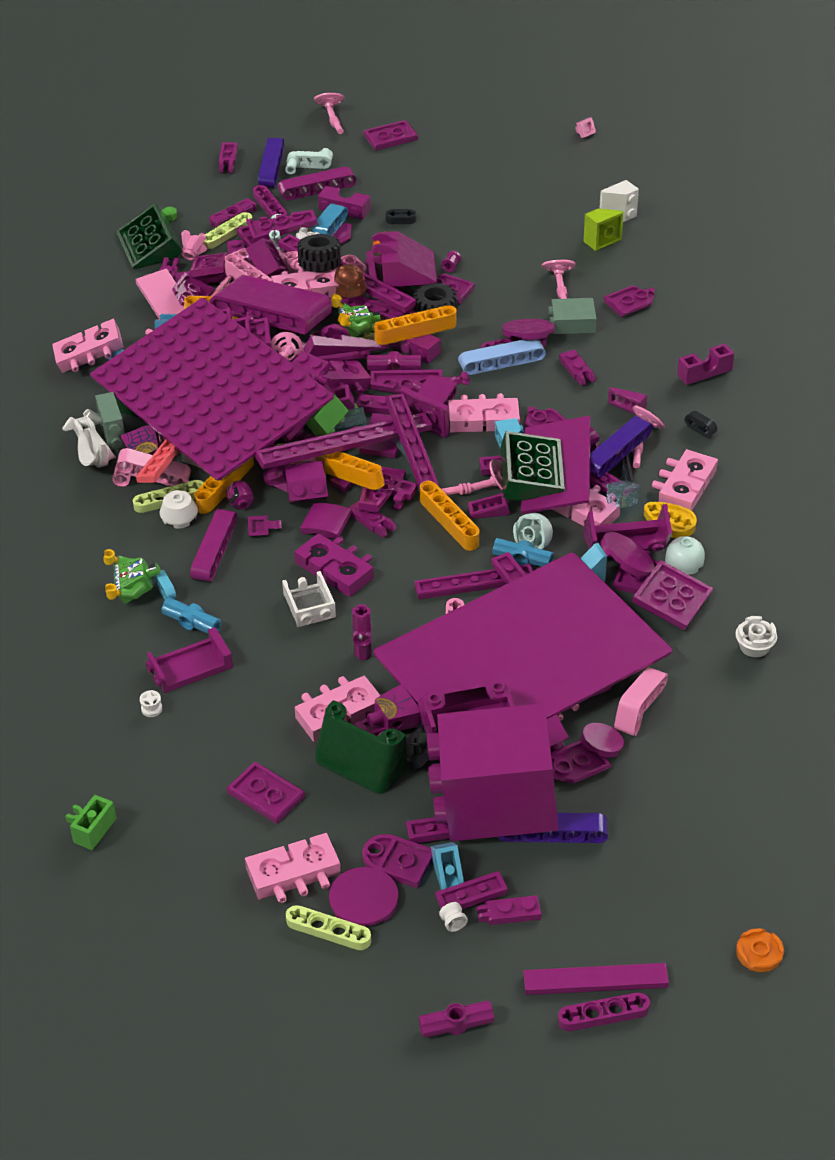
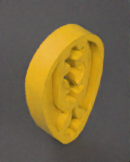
M649 502L645 504L644 517L647 521L657 520L663 504H667L672 538L688 537L695 532L697 518L690 509L665 502Z

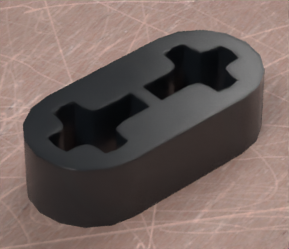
M390 209L385 213L386 222L389 224H413L416 222V211L412 209Z
M697 411L690 412L684 418L686 425L690 429L706 438H710L718 430L713 420Z

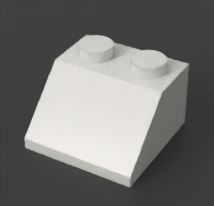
M625 180L601 190L600 209L623 211V222L637 217L639 189Z

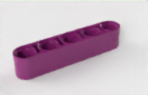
M340 167L282 180L277 188L283 199L290 201L320 194L325 186L337 189L352 187L357 179L349 167Z
M221 509L215 511L190 570L191 579L212 582L235 529L237 512Z

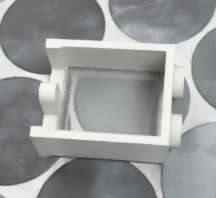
M321 571L317 572V584L307 586L306 579L301 577L298 579V588L289 590L287 581H282L283 595L287 600L297 627L336 617L335 602Z

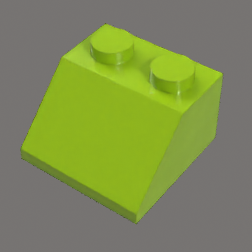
M598 208L586 213L583 242L597 251L622 240L624 212L621 210Z

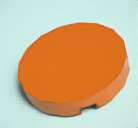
M758 928L750 929L740 936L736 946V954L743 966L756 972H769L777 968L782 962L784 947L776 934H770L765 929Z

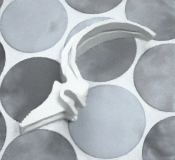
M86 409L83 413L84 417L78 419L70 417L63 426V431L72 429L75 431L78 437V456L81 464L84 466L95 465L100 468L107 466L109 460L116 458L95 429V425L101 424V418L97 413Z

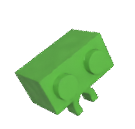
M334 394V399L316 411L305 424L317 437L332 434L335 431L334 427L345 420L344 416L349 410Z
M95 794L84 809L76 804L72 807L73 812L78 815L68 813L65 816L66 821L71 823L70 829L73 843L90 850L96 847L117 819L114 802Z

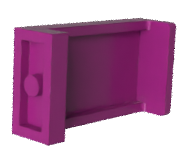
M216 627L208 629V639L156 658H154L151 652H148V661L145 662L148 672L153 673L156 686H160L162 691L167 693L233 668L232 653Z

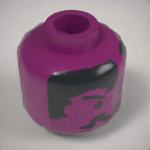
M243 481L232 482L226 491L229 503L235 509H246L254 500L250 486Z

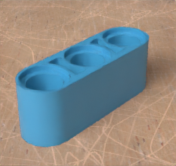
M331 203L318 217V225L312 226V232L332 236L346 220L348 208Z

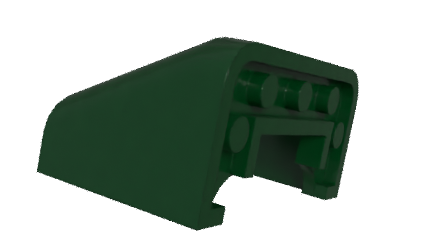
M332 700L325 709L316 746L315 760L317 764L374 793H386L407 769L406 734L396 729H387L377 737L344 721L347 716V708L343 704Z

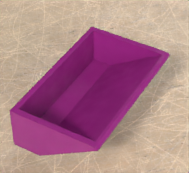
M398 231L378 232L371 237L374 241H380V244L372 246L371 251L380 253V256L376 255L372 260L375 263L382 264L383 283L392 287L424 285L437 282L434 252L431 249Z

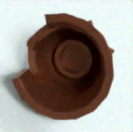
M346 264L336 269L334 282L339 284V287H336V294L341 297L350 298L360 296L366 291L367 285L364 274L358 266Z

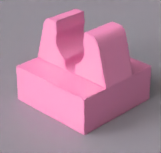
M592 117L576 123V132L580 133L581 138L596 133Z

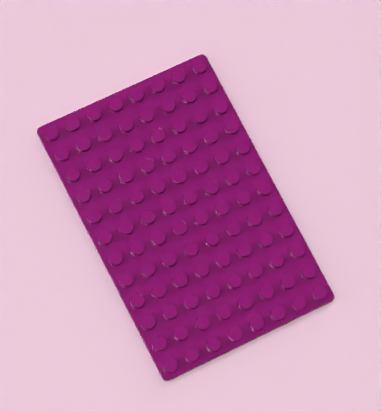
M204 298L197 300L90 374L92 379L109 393L113 392L115 398L217 481L223 479L255 456L256 451L265 449L334 399L332 392Z
M569 553L374 649V656L400 685L403 684L417 705L418 699L423 694L500 681L508 686L515 706L545 703L547 719L672 653V648L575 553ZM497 703V704H491V705L480 706V707H474V708L463 709V710L452 711V712H446V713L472 711V710H482V709H492V708H502V707H501V704H500V703ZM437 714L432 715L435 725L438 727Z

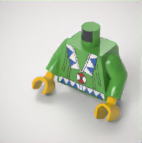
M333 294L331 298L332 306L335 308L340 307L338 308V321L347 328L350 337L371 332L373 330L372 323L381 321L379 311L369 313L365 305L350 307L345 302L341 303L342 297L340 295Z
M106 549L104 551L103 561L106 565H112L114 562L117 563L113 565L115 584H107L105 586L108 599L113 600L118 596L126 604L133 599H138L142 594L153 588L152 577L161 573L157 563L148 565L141 557L136 559L123 556L115 557L113 550Z

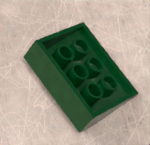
M156 203L116 231L133 269L161 263L164 257H168L171 260L183 251L166 215Z
M505 431L500 447L503 498L523 501L564 492L561 440Z

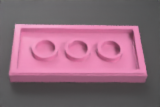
M167 269L136 279L137 286L159 320L161 313L178 314L184 310V306L180 305L172 291L176 282Z

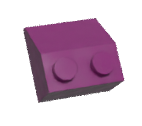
M262 238L245 248L249 261L253 262L255 267L271 278V276H276L277 273L288 270L272 240Z
M322 461L284 466L289 504L327 499L328 492Z

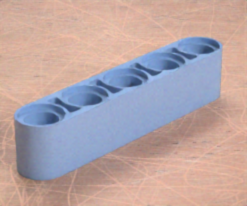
M539 339L519 340L463 352L458 357V361L463 371L467 372L468 375L539 361L544 358L546 351Z

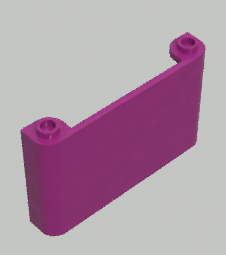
M247 275L239 276L211 297L209 301L219 310L230 307L234 317H246V313L249 312L250 314V311H252L254 319L268 317L270 326L301 334H307L327 317L332 309V301L325 294Z

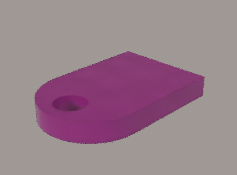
M380 834L370 838L362 850L365 867L381 870L394 881L417 889L433 861L430 847L390 834ZM371 849L380 850L377 854H372L369 851Z

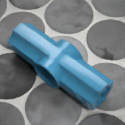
M496 538L492 549V554L498 556L509 552L519 565L529 563L542 567L551 563L554 558L553 552L534 548L533 544L526 540L515 543Z
M167 598L161 608L162 614L178 620L180 625L187 630L196 628L208 634V629L214 627L219 632L222 625L220 619L204 613L203 609L194 603L188 606L172 598Z

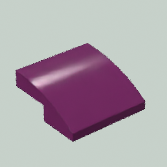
M314 503L300 530L303 534L320 533L326 538L339 537L352 514V510L335 504Z

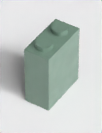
M593 298L552 299L551 306H548V316L550 317V322L555 325L554 334L596 333V313Z
M114 393L95 395L98 416L101 418L100 426L107 446L110 450L126 447L120 436L125 433L122 416Z

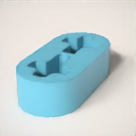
M161 570L160 574L154 576L155 583L164 600L167 598L175 600L176 593L165 571Z

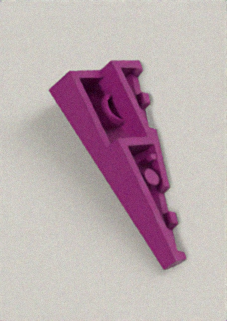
M311 335L307 343H303L304 352L316 357L389 348L388 344L379 345L375 340L341 335L339 339Z

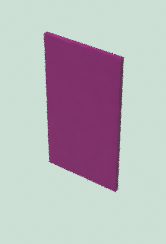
M590 415L525 427V434L561 440L565 490L561 493L521 501V513L526 514L589 503Z

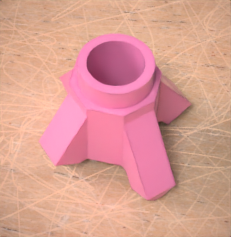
M187 230L181 233L183 244L182 256L185 259L193 261L196 256L207 251L206 246L203 244L206 239L204 233H200L198 236H191Z

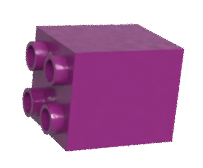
M545 703L437 714L438 733L427 734L429 760H440V763L432 764L429 767L431 794L443 793L444 795L433 797L436 824L448 823L450 841L558 831Z

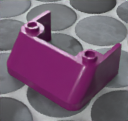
M663 504L657 520L596 526L594 524L593 511H589L583 528L584 540L588 550L596 543H599L601 546V539L607 532L622 534L633 540L644 550H663L668 545L672 535L667 504Z
M500 681L427 693L418 699V709L426 735L428 733H436V725L432 715L500 703L501 707L515 705L508 686Z

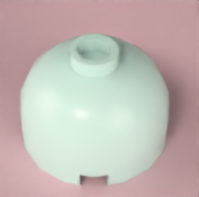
M530 513L519 517L518 521L514 524L513 534L516 543L526 540L531 542L534 548L543 549L549 545L553 529L550 521L545 516L538 513Z
M687 536L677 537L668 545L665 562L688 575L697 573L699 568L704 566L705 551L697 539Z

